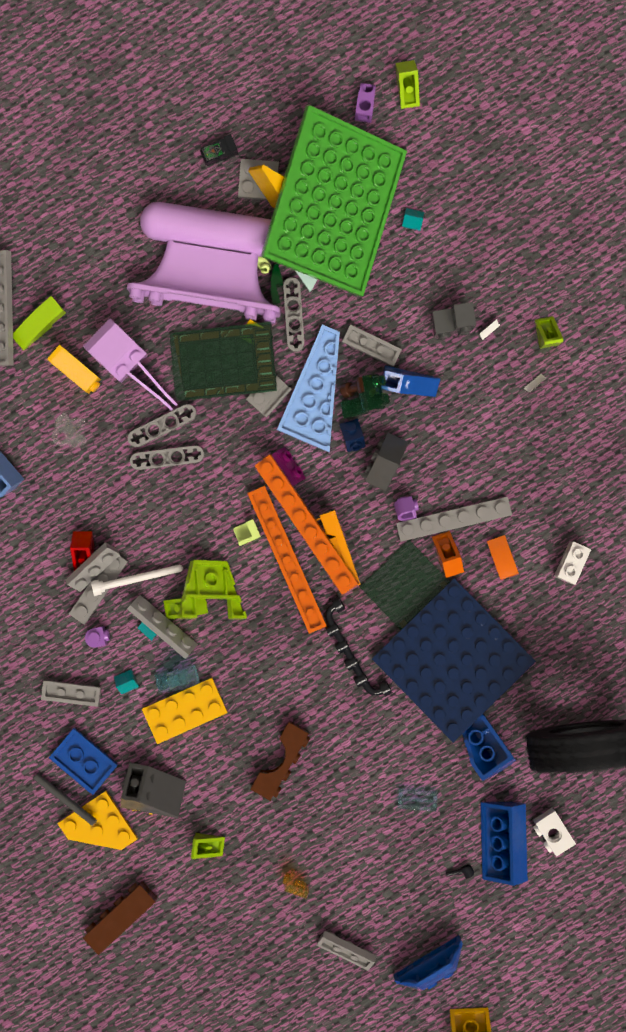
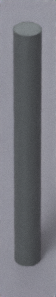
M39 773L35 775L33 779L91 826L95 825L97 822L96 818Z

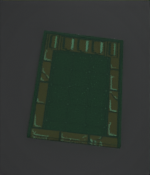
M271 322L170 333L176 401L277 391Z
M408 540L360 588L401 630L450 581Z

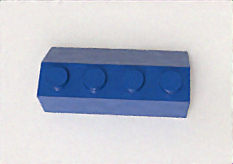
M512 801L481 802L483 880L512 886L527 882L526 804Z

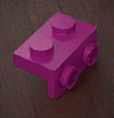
M285 447L272 454L293 487L305 479L302 469L297 466L292 454Z

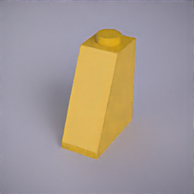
M60 344L47 358L49 362L88 394L91 391L95 392L100 386L99 381L101 379Z

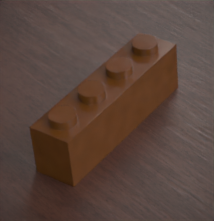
M143 881L139 884L135 882L127 890L129 893L125 897L121 895L113 903L114 907L110 911L106 909L99 916L100 920L96 924L92 922L85 929L86 933L83 939L98 955L156 902L158 897Z

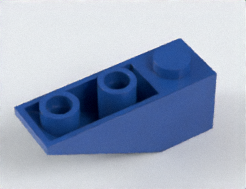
M385 365L380 389L402 394L436 397L440 378Z

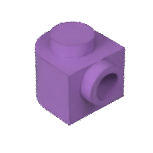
M412 496L398 498L394 503L398 520L407 521L417 518L416 511L419 510L417 500H413Z
M105 626L88 630L85 635L87 645L93 648L108 645L107 641H110L108 629L105 630Z

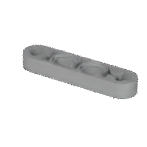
M290 277L283 284L287 345L290 351L297 353L304 348L300 282L296 278ZM290 282L297 285L294 288V295L298 294L299 297H286L287 295L291 296L290 288H286V286L290 285ZM296 301L299 307L297 310L291 311L288 308V303ZM291 320H298L300 327L296 330L289 327ZM301 332V335H297L298 342H301V344L298 345V348H294V345H290L291 342H294V336H289V333L296 334Z
M190 404L183 405L131 431L128 435L129 444L136 448L142 447L182 427L196 418V409ZM186 408L193 410L191 418L187 416L181 418L183 420L182 423H180L178 416L175 414L179 412V415L184 414V409ZM170 416L176 419V424L173 427L166 425V419ZM152 425L159 427V433L155 436L149 434V427ZM145 429V434L149 439L146 440L145 437L139 439V444L132 442V439H134L133 435L140 436L143 434L141 430Z
M199 446L139 452L131 456L130 465L136 470L194 464L201 462L205 453ZM194 449L201 452L197 460L191 456L188 457L189 461H185L186 455L184 450H187V454L193 453ZM176 451L182 454V459L179 462H174L171 458L172 454ZM155 454L163 456V462L159 465L153 462ZM146 455H149L151 466H147V462L141 463L140 467L134 464V460H137L138 456H140V459H147Z

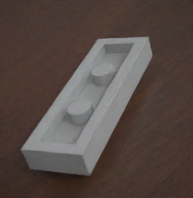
M351 324L342 343L391 367H394L402 349Z
M105 542L65 579L67 585L81 592L120 556L119 550Z
M43 680L41 700L99 707L102 687Z
M327 931L323 932L316 945L367 971L373 966L377 957L369 950L359 948L352 942L345 941L334 933Z

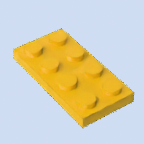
M213 677L142 708L157 744L228 713Z

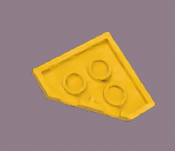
M107 790L82 806L85 811L97 819L94 826H91L75 812L57 823L68 840L118 850L124 849L138 839Z

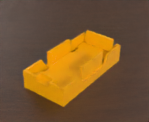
M335 510L320 515V518L316 520L322 521L327 535L335 536L329 540L359 582L358 585H360Z

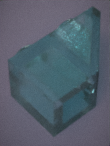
M195 665L154 675L159 694L182 690L200 683Z

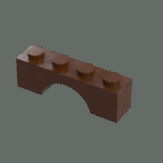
M291 720L288 721L279 737L286 752L283 762L275 769L260 770L250 790L271 801L272 797L276 798L281 791L279 785L282 780L286 781L291 773L289 770L291 764L297 763L301 755L298 753L302 746L305 748L310 740L308 730Z

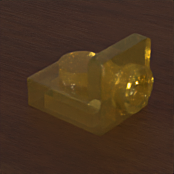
M291 869L290 873L286 872L282 884H285L284 891L306 899L309 893V887H306L307 884L300 880L292 881L295 874L294 869Z

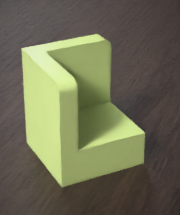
M254 519L233 529L239 546L261 537Z

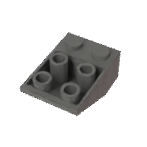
M129 763L121 795V808L178 818L186 781L149 766Z

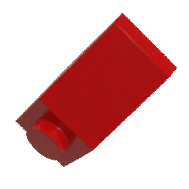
M73 531L70 551L74 571L94 553L92 531Z

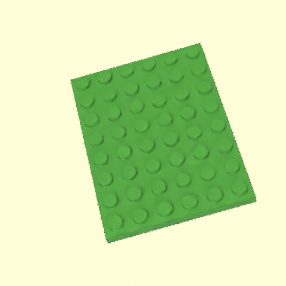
M311 105L306 106L261 257L357 296H364L407 151Z

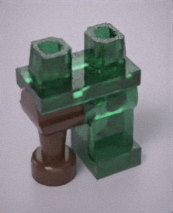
M364 375L357 378L354 384L347 382L340 386V392L344 398L354 396L355 392L359 394L358 398L340 402L344 419L356 418L385 409V405L390 403V399L387 393H382L381 386L386 384L384 375Z

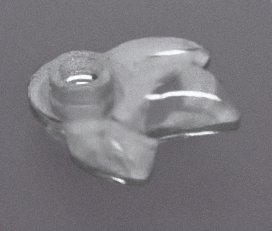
M65 412L56 418V429L52 432V441L56 445H68L72 448H78L87 442V439L81 434L85 428V419L74 418L70 420ZM60 433H63L65 435V438L63 440H59L58 438Z

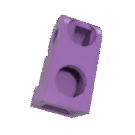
M360 83L355 112L356 121L372 122L376 85Z

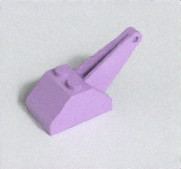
M110 318L83 345L119 382L122 383L130 376L172 411L173 408L131 374L139 365L161 392L175 406L178 405L141 364L148 355Z

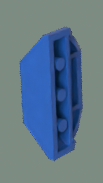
M459 935L393 974L396 984L425 990L426 988L431 989L436 986L439 980L451 977L457 969L463 945L461 937Z

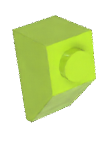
M415 61L395 63L401 109L420 106L418 69Z
M182 598L163 601L165 614L168 619L178 618ZM196 599L197 615L208 613L206 599Z

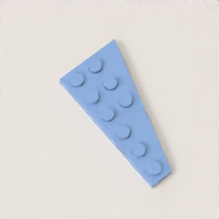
M322 324L277 430L330 453L340 332Z

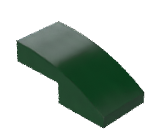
M275 264L271 276V297L273 305L279 307L281 303L277 287L283 286V280L279 265Z

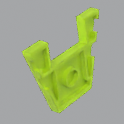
M190 561L178 619L197 618L196 599H226L228 619L247 618L246 612H243L240 604L242 602L240 595H237L234 588L235 581L227 561Z

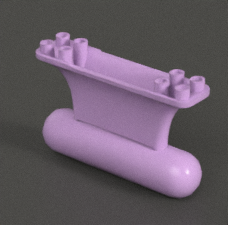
M164 202L150 203L141 214V229L148 238L167 242L166 250L160 265L152 276L142 282L127 284V290L130 293L129 297L136 303H143L144 297H149L148 300L155 306H162L163 300H176L238 310L244 313L246 320L256 321L257 315H261L265 323L275 324L276 318L281 315L280 307L269 303L265 299L259 286L257 273L258 257H261L272 219Z

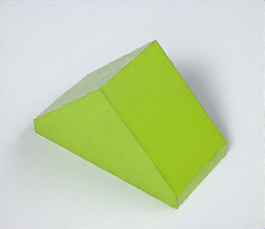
M553 316L535 320L540 349L558 346L563 342V336Z
M195 833L191 858L223 856L225 837Z

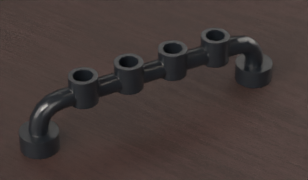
M340 597L333 598L332 604L325 611V619L328 624L325 629L330 637L335 636L337 640L335 647L339 654L344 652L347 658L344 660V663L348 670L353 669L357 675L353 677L358 687L363 686L370 695L378 696L384 694L386 697L393 692L386 680L378 683L379 688H373L370 685L367 676L361 669L358 660L333 619V612L335 610L338 613L345 610Z

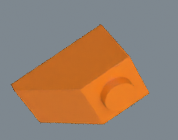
M450 531L432 536L445 577L448 578L463 573L464 568L461 555Z

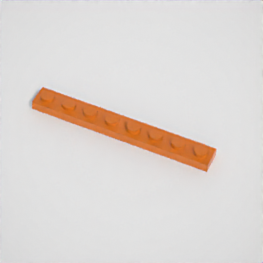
M272 454L254 465L340 593L343 595L357 586L359 582Z
M263 486L247 493L308 633L310 634L326 627L327 625L266 487Z

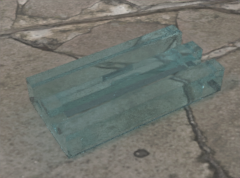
M399 788L398 808L436 811L438 792ZM403 793L433 796V799L403 796ZM402 801L433 803V806L402 804Z

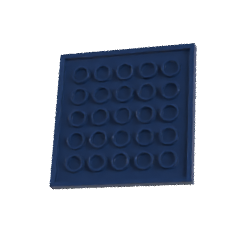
M455 578L372 658L452 742H455L536 662Z

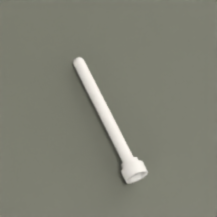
M170 566L107 582L94 580L91 581L93 594L98 596L102 595V592H105L106 589L178 573L183 570V566Z

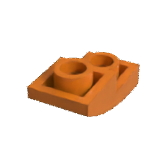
M503 535L487 541L500 580L519 574L506 536Z

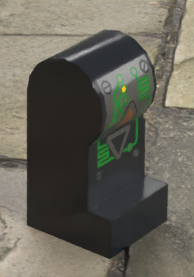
M231 134L224 136V139L216 141L214 144H209L200 149L206 166L239 155Z

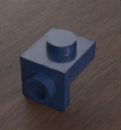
M358 419L340 424L347 452L358 451L366 447Z

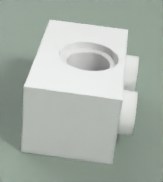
M574 541L569 542L554 577L576 585L591 549Z
M553 808L533 819L536 824L533 828L539 837L542 835L546 840L543 844L549 853L553 851L557 857L576 844ZM551 829H557L555 836H548V832Z

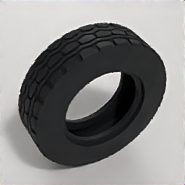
M601 720L565 724L536 730L526 735L529 767L535 772L583 773L626 767V720Z

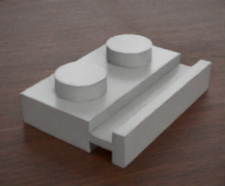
M276 376V390L252 392L246 400L267 418L292 389Z

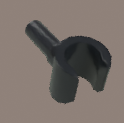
M467 864L461 867V869L446 872V875L448 877L463 873L467 879L474 876V870L471 865Z

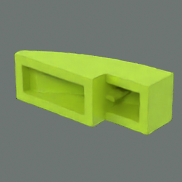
M50 296L13 333V339L24 351L52 328V325L65 315L66 312Z

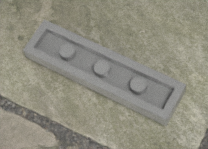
M118 556L94 580L107 582L117 579L129 561ZM90 583L69 615L85 625L109 589L102 592V595L94 596Z
M141 595L127 608V610L185 659L198 645Z

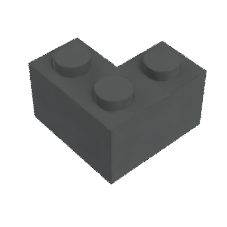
M473 302L456 304L450 309L432 311L431 313L434 337L439 336V339L450 338V334L458 333V336L469 335L476 326Z
M387 433L385 439L381 438L371 459L374 463H369L365 471L368 474L365 482L386 491L400 464L408 442L390 433Z

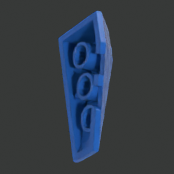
M484 714L463 733L470 763L482 781L503 771L517 761Z

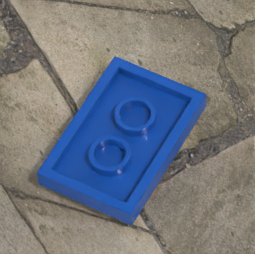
M76 728L72 729L49 757L50 760L92 795L119 765Z

